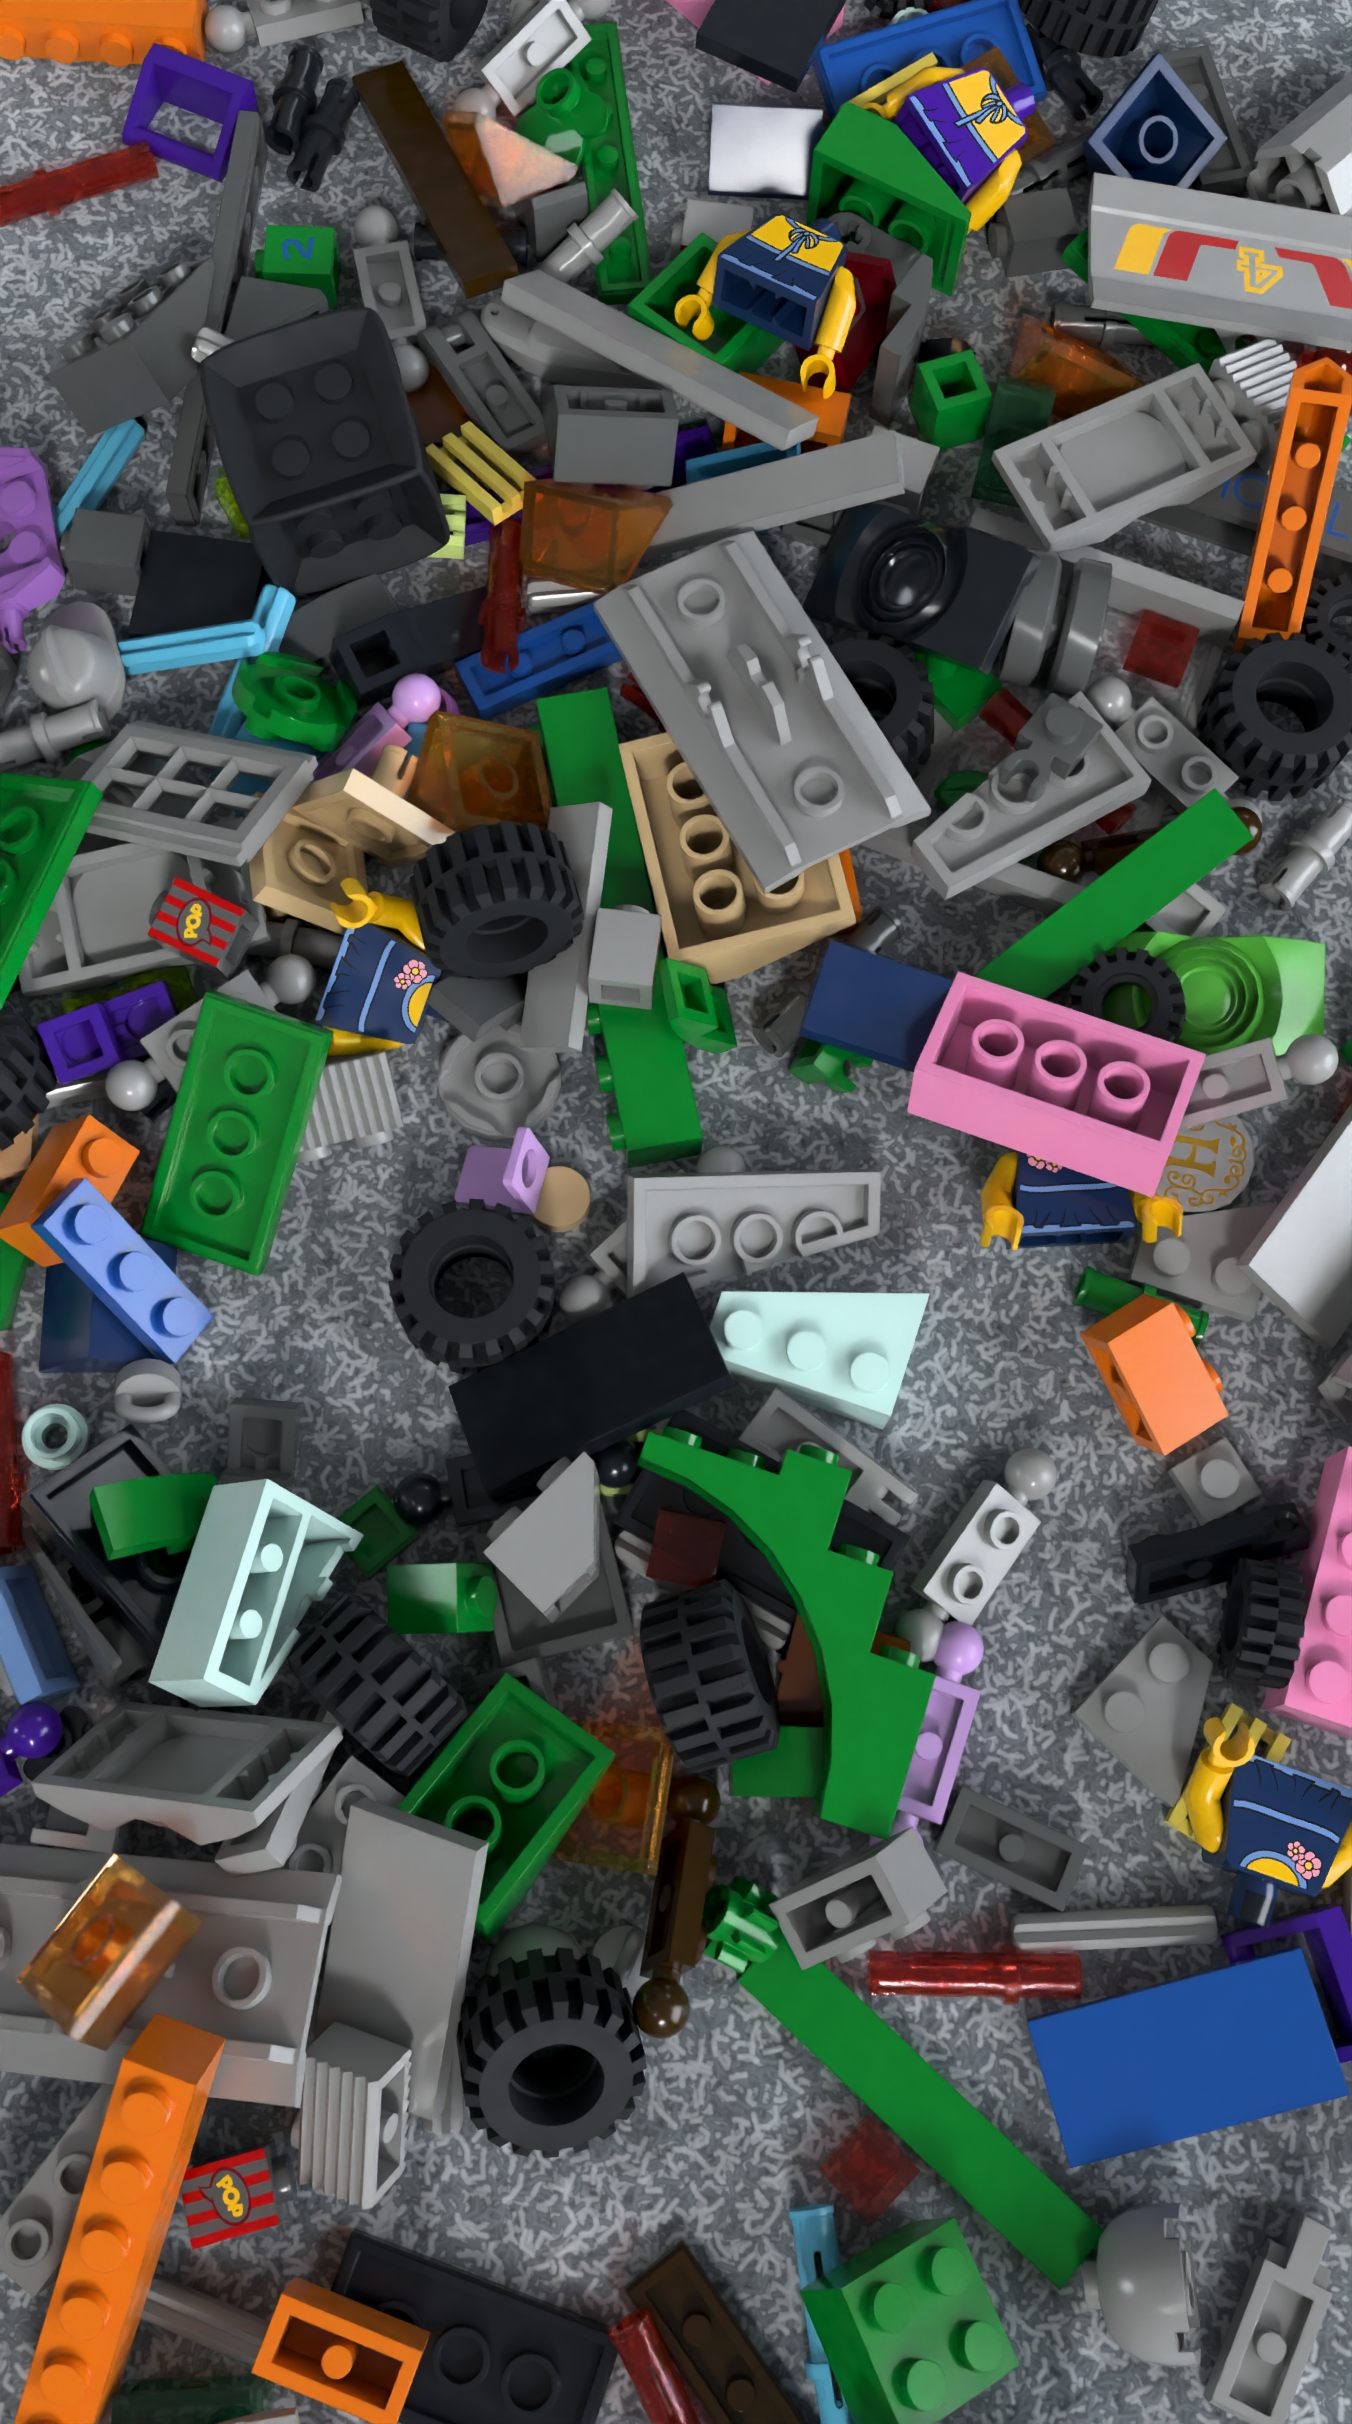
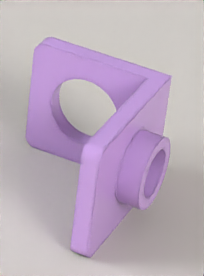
M529 1127L517 1128L512 1149L470 1146L466 1154L454 1199L460 1206L469 1207V1199H484L486 1209L494 1210L498 1202L511 1207V1212L534 1215L550 1156Z

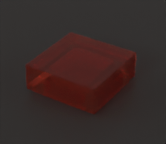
M1145 610L1122 669L1178 689L1200 629Z
M660 1509L646 1577L692 1587L713 1583L726 1523Z
M868 2114L818 2166L819 2170L870 2225L875 2222L920 2172L916 2165Z

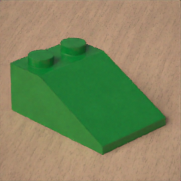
M846 101L814 148L806 225L810 226L816 219H828L831 215L840 212H851L859 215L869 224L892 237L911 244L921 255L924 253L933 259L931 288L951 297L957 287L972 213L895 123ZM851 231L849 241L853 242L855 233Z
M507 1672L396 1808L489 1842L474 1934L487 1944H489L531 1889L615 1759V1753Z

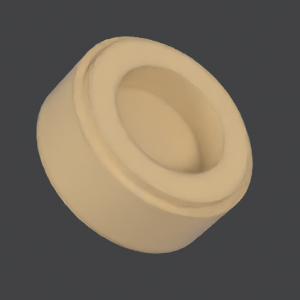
M553 1166L547 1168L535 1214H530L533 1220L540 1227L552 1232H566L579 1226L587 1217L591 1205L590 1190L586 1180L580 1173L568 1167Z

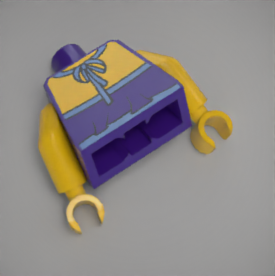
M925 67L887 95L888 102L883 106L869 102L861 108L874 112L890 122L894 120L893 123L902 130L972 213L968 235L972 229L978 232L1007 201L1022 165L1018 151L1028 138V129L1022 120L1032 115L1035 111L1034 95L1024 82H1017L1003 91L991 71L984 67H979L969 72H965L961 68ZM967 239L965 243L964 252L966 251Z

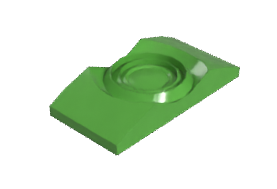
M1159 931L1131 932L1105 953L1107 957L1116 954V948L1126 947L1128 952H1137V948L1149 951L1150 956L1156 959L1159 956L1168 963L1169 968L1173 972L1175 971L1181 982L1187 1009L1186 1022L1183 1021L1181 1027L1182 1034L1177 1042L1174 1040L1172 1043L1205 1053L1206 1056L1269 1037L1272 1039L1276 1056L1285 1054L1289 1045L1296 1038L1304 1034L1315 1033L1324 1036L1325 943L1264 935L1192 937ZM1094 961L1087 967L1090 968L1093 964L1096 963V961ZM1078 974L1076 976V985L1080 979ZM1119 986L1111 991L1105 999L1103 1005L1104 1019L1136 1030L1142 1027L1150 1018L1153 1008L1152 998L1146 990L1139 986Z

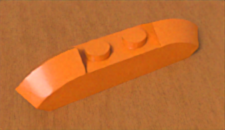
M1328 357L1293 371L1278 430L1242 601H1245L1237 623L1233 653L1235 651L1240 652L1244 644L1254 638H1257L1262 643L1267 634L1280 632L1283 639L1288 640L1292 632L1300 633L1352 404V375Z

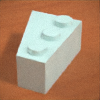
M722 1291L710 1329L734 1380L773 1392L778 1387L796 1401L883 1430L891 1417L930 1293Z
M269 1479L213 1486L148 1682L199 1707L256 1705L301 1634L297 1631L296 1627L312 1602L322 1601L330 1590L333 1583L328 1577L344 1552L354 1551L364 1535Z

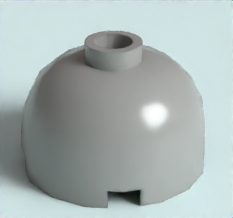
M1155 2203L1129 2208L1112 2218L1100 2235L1097 2261H1084L1083 2282L1088 2310L1102 2311L1108 2334L1125 2353L1148 2364L1167 2367H1197L1200 2365L1201 2348H1186V2333H1190L1189 2328H1200L1190 2237L1187 2238L1184 2249L1181 2251L1180 2238H1175L1172 2219H1186L1185 2210L1181 2203Z

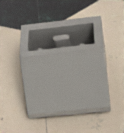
M585 1452L573 1463L566 1456L558 1460L541 1477L536 1485L542 1491L541 1495L524 1512L517 1506L512 1507L490 1528L486 1535L493 1543L483 1553L551 1623L600 1575V1479L594 1461Z

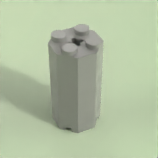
M1352 71L1257 150L1254 161H1259L1258 165L1249 173L1246 187L1252 200L1352 217Z

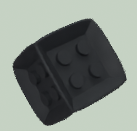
M367 307L345 308L310 316L230 343L216 350L200 362V382L203 399L228 483L237 506L248 524L252 546L277 588L283 587L291 594H309L330 590L373 574L380 575L412 564L432 555L447 545L450 539V531L436 480L417 422L407 400L400 369L383 321L375 310Z

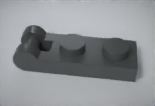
M466 309L451 317V324L440 329L432 325L417 333L420 350L427 357L429 364L435 365L474 425L510 457L515 459L547 443L542 413L471 310ZM459 346L466 349L458 354L453 350Z

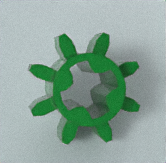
M735 1876L731 1888L724 1884H718L711 1888L705 1896L702 1922L707 1926V1941L703 1953L739 1973L744 1972L748 1960L755 1964L767 1961L777 1949L782 1937V1930L779 1926L780 1922L776 1921L769 1907V1904L778 1897L740 1876Z

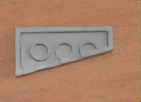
M1081 690L1068 703L1104 726L1098 740L1065 780L1051 771L1044 794L1038 800L1031 803L1025 799L1033 781L1029 775L1023 773L1015 774L1006 785L999 782L1006 760L1004 758L989 772L986 781L972 793L967 792L913 841L910 852L911 856L944 900L957 895L1146 794L1151 778Z
M875 1169L627 1175V1299L682 1272L685 1273L694 1290L711 1285L710 1281L741 1272L746 1274L771 1267V1263L798 1255L806 1257L880 1235L881 1171Z

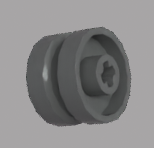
M1028 547L1027 551L1037 555L1041 562L1004 639L998 670V682L1028 687L1037 677L1045 651L1050 652L1046 682L1050 692L1074 696L1080 690L1083 693L1104 634L1108 614L1107 602L1111 586L1112 563L1081 558L1070 571L1064 594H1059L1062 563L1058 553Z

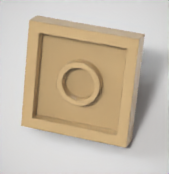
M385 745L371 779L356 769L351 768L311 782L292 808L347 842L362 849L380 862L397 868L416 863L418 860L425 858V852L434 844L445 842L446 837L456 832L404 800L421 762L413 754L408 756L407 761H404L407 750L396 745Z
M257 791L253 797L262 798L264 794ZM293 808L289 810L249 863L252 900L264 905L267 921L284 923L287 916L292 915L345 935L347 928L339 923L329 906L331 902H335L338 905H348L354 901V899L349 898L345 894L340 884L348 877L355 878L360 881L366 893L369 894L363 850ZM244 812L245 818L248 816V812Z

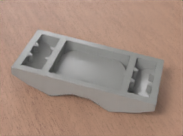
M1198 362L994 450L991 460L1045 549L1057 552L1103 542L1138 517L1161 507L1189 504L1251 465L1258 453Z
M239 817L209 825L237 830L245 819ZM126 843L74 855L18 973L22 994L28 997L102 987L138 973L164 967L196 964L164 949L147 935L151 928L149 914L152 905L162 891L170 890L176 877L244 908L259 923L247 949L270 941L271 937L264 905L252 900L249 863L244 862L241 867L136 843Z
M122 1701L31 1781L36 1797L60 1811L106 1832L137 1819L159 1827H168L198 1845H205L235 1838L257 1828L338 1745L343 1736L339 1724L203 1709L195 1711L193 1708Z

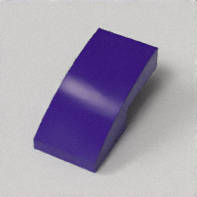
M162 980L113 999L95 1003L42 1022L36 1026L60 1085L112 1068L119 1062L134 1060L148 1055L140 1040L180 1013L167 980Z

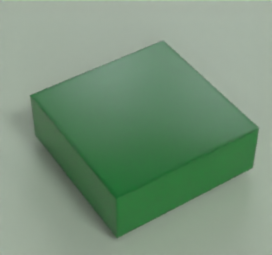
M378 1485L337 1518L364 1535L356 1549L346 1553L368 1580H371L420 1538L417 1531L398 1516L393 1503Z

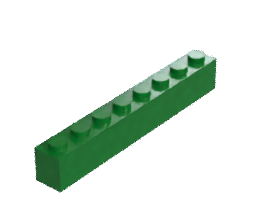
M607 687L536 699L538 722L527 724L533 760L545 759L548 776L538 777L544 814L550 813V808L592 802H601L612 808L600 908L613 909L618 905L629 904L640 906L648 910L650 914H655ZM662 942L660 944L658 962L665 959ZM657 966L652 1010L590 1003L588 998L586 1013L589 1036L600 1034L604 1055L594 1056L600 1093L612 1091L616 1113L606 1115L612 1152L624 1150L627 1168L701 1155L703 1135L683 1041L672 1030L669 1023Z

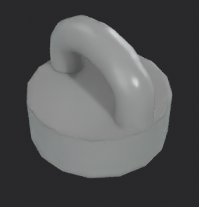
M147 1358L129 1363L117 1374L114 1401L116 1413L121 1418L135 1423H155L169 1419L179 1411L182 1399V1380L179 1372L172 1365L162 1360Z
M626 1924L614 1926L604 1932L595 1943L592 1955L600 1959L602 1970L612 1967L620 1976L622 1987H627L630 1998H632L640 1986L650 1979L639 1976L646 1932L640 1927Z

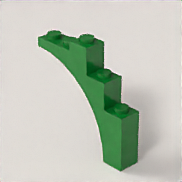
M664 1427L662 1435L649 1431L637 1465L686 1487L727 1516L766 1557L795 1604L813 1650L823 1703V1761L812 1816L888 1841L936 1675L918 1669L921 1657L913 1653L887 1645L881 1646L879 1655L870 1653L894 1572L878 1567L880 1556L866 1549L849 1544H841L838 1553L828 1550L853 1471L837 1466L838 1455L812 1445L801 1444L799 1452L787 1449L780 1457L776 1472L772 1473L764 1470L767 1461L755 1454L729 1448L726 1457L700 1449L703 1439L687 1431L673 1427Z

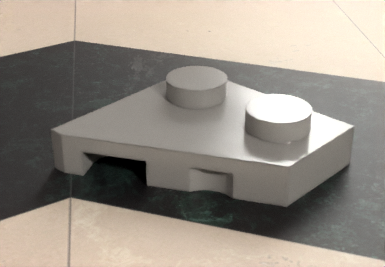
M1271 1203L1185 1215L1182 1220L1181 1236L1175 1237L1171 1229L1158 1226L1157 1240L1153 1243H1146L1142 1239L1140 1232L1127 1283L1139 1287L1142 1282L1155 1286L1159 1295L1249 1323L1255 1317L1261 1289L1236 1266V1263L1279 1204Z
M1161 1616L1148 1628L1071 1715L1167 1808H1173L1180 1800L1214 1663L1164 1616Z

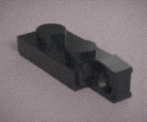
M1292 1502L1262 1506L1255 1513L1230 1519L1216 1518L1205 1523L1203 1526L1169 1535H1152L1139 1543L1128 1545L1126 1585L1133 1602L1141 1605L1228 1581V1578H1232V1568L1235 1564H1238V1559L1249 1558L1263 1561L1308 1549L1311 1532L1298 1512L1296 1505Z

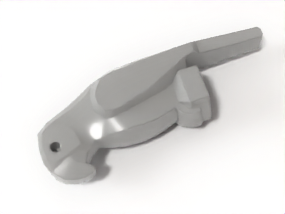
M501 296L489 300L483 306L481 325L500 353L541 379L571 386L666 390L537 320L526 317L520 311L506 305L501 300Z

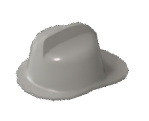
M77 601L62 606L47 618L38 631V640H36L31 648L26 664L28 682L36 696L46 704L53 714L97 699L99 706L103 707L109 722L114 718L123 703L127 685L124 665L112 622L108 614L94 603Z

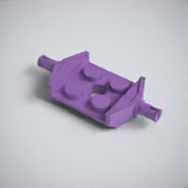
M0 447V542L6 536L16 533V536H14L9 544L8 550L0 553V639L8 653L16 654L19 653L18 648L22 652L27 649L22 619L30 617L29 611L58 597L65 581V574L45 463L30 448Z

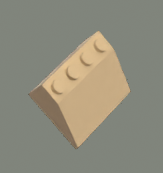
M665 732L618 744L658 915H662L661 929L668 958L706 969L709 984L713 985L740 978L856 923L839 853L805 869L798 876L764 894L669 734Z

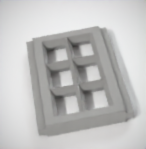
M136 720L133 724L127 723L80 779L92 781L103 793L86 832L241 867L244 862L250 863L314 779L312 773L317 768L318 762L315 755ZM140 754L169 760L156 776L127 770ZM189 764L221 771L209 787L177 781ZM241 775L273 781L262 798L229 792ZM115 784L144 790L131 807L102 801ZM164 795L196 801V804L184 819L151 812ZM217 806L249 813L237 830L204 823Z

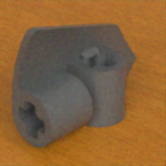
M30 1525L23 1529L22 1532L27 1546L106 1689L111 1692L118 1691L149 1675L152 1672L154 1662L98 1596L92 1602L79 1596L77 1597L85 1589L82 1577L69 1561L65 1559L57 1564L50 1549L34 1528Z

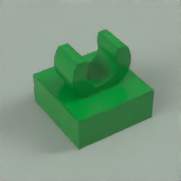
M808 1038L787 1070L806 1084L824 1081L832 1091L848 1093L853 1092L856 1085L844 1075V1061L847 1059L852 1065L860 1069L870 1067L873 1059Z

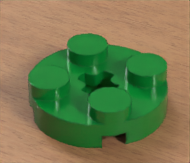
M264 652L257 656L255 664L248 665L247 660H243L239 665L232 686L233 700L239 710L247 716L245 727L252 735L267 741H274L281 737L293 742L309 744L311 747L322 752H334L339 748L341 740L349 732L357 710L356 698L350 688L340 679L336 688L321 679L323 667L307 659L279 652Z

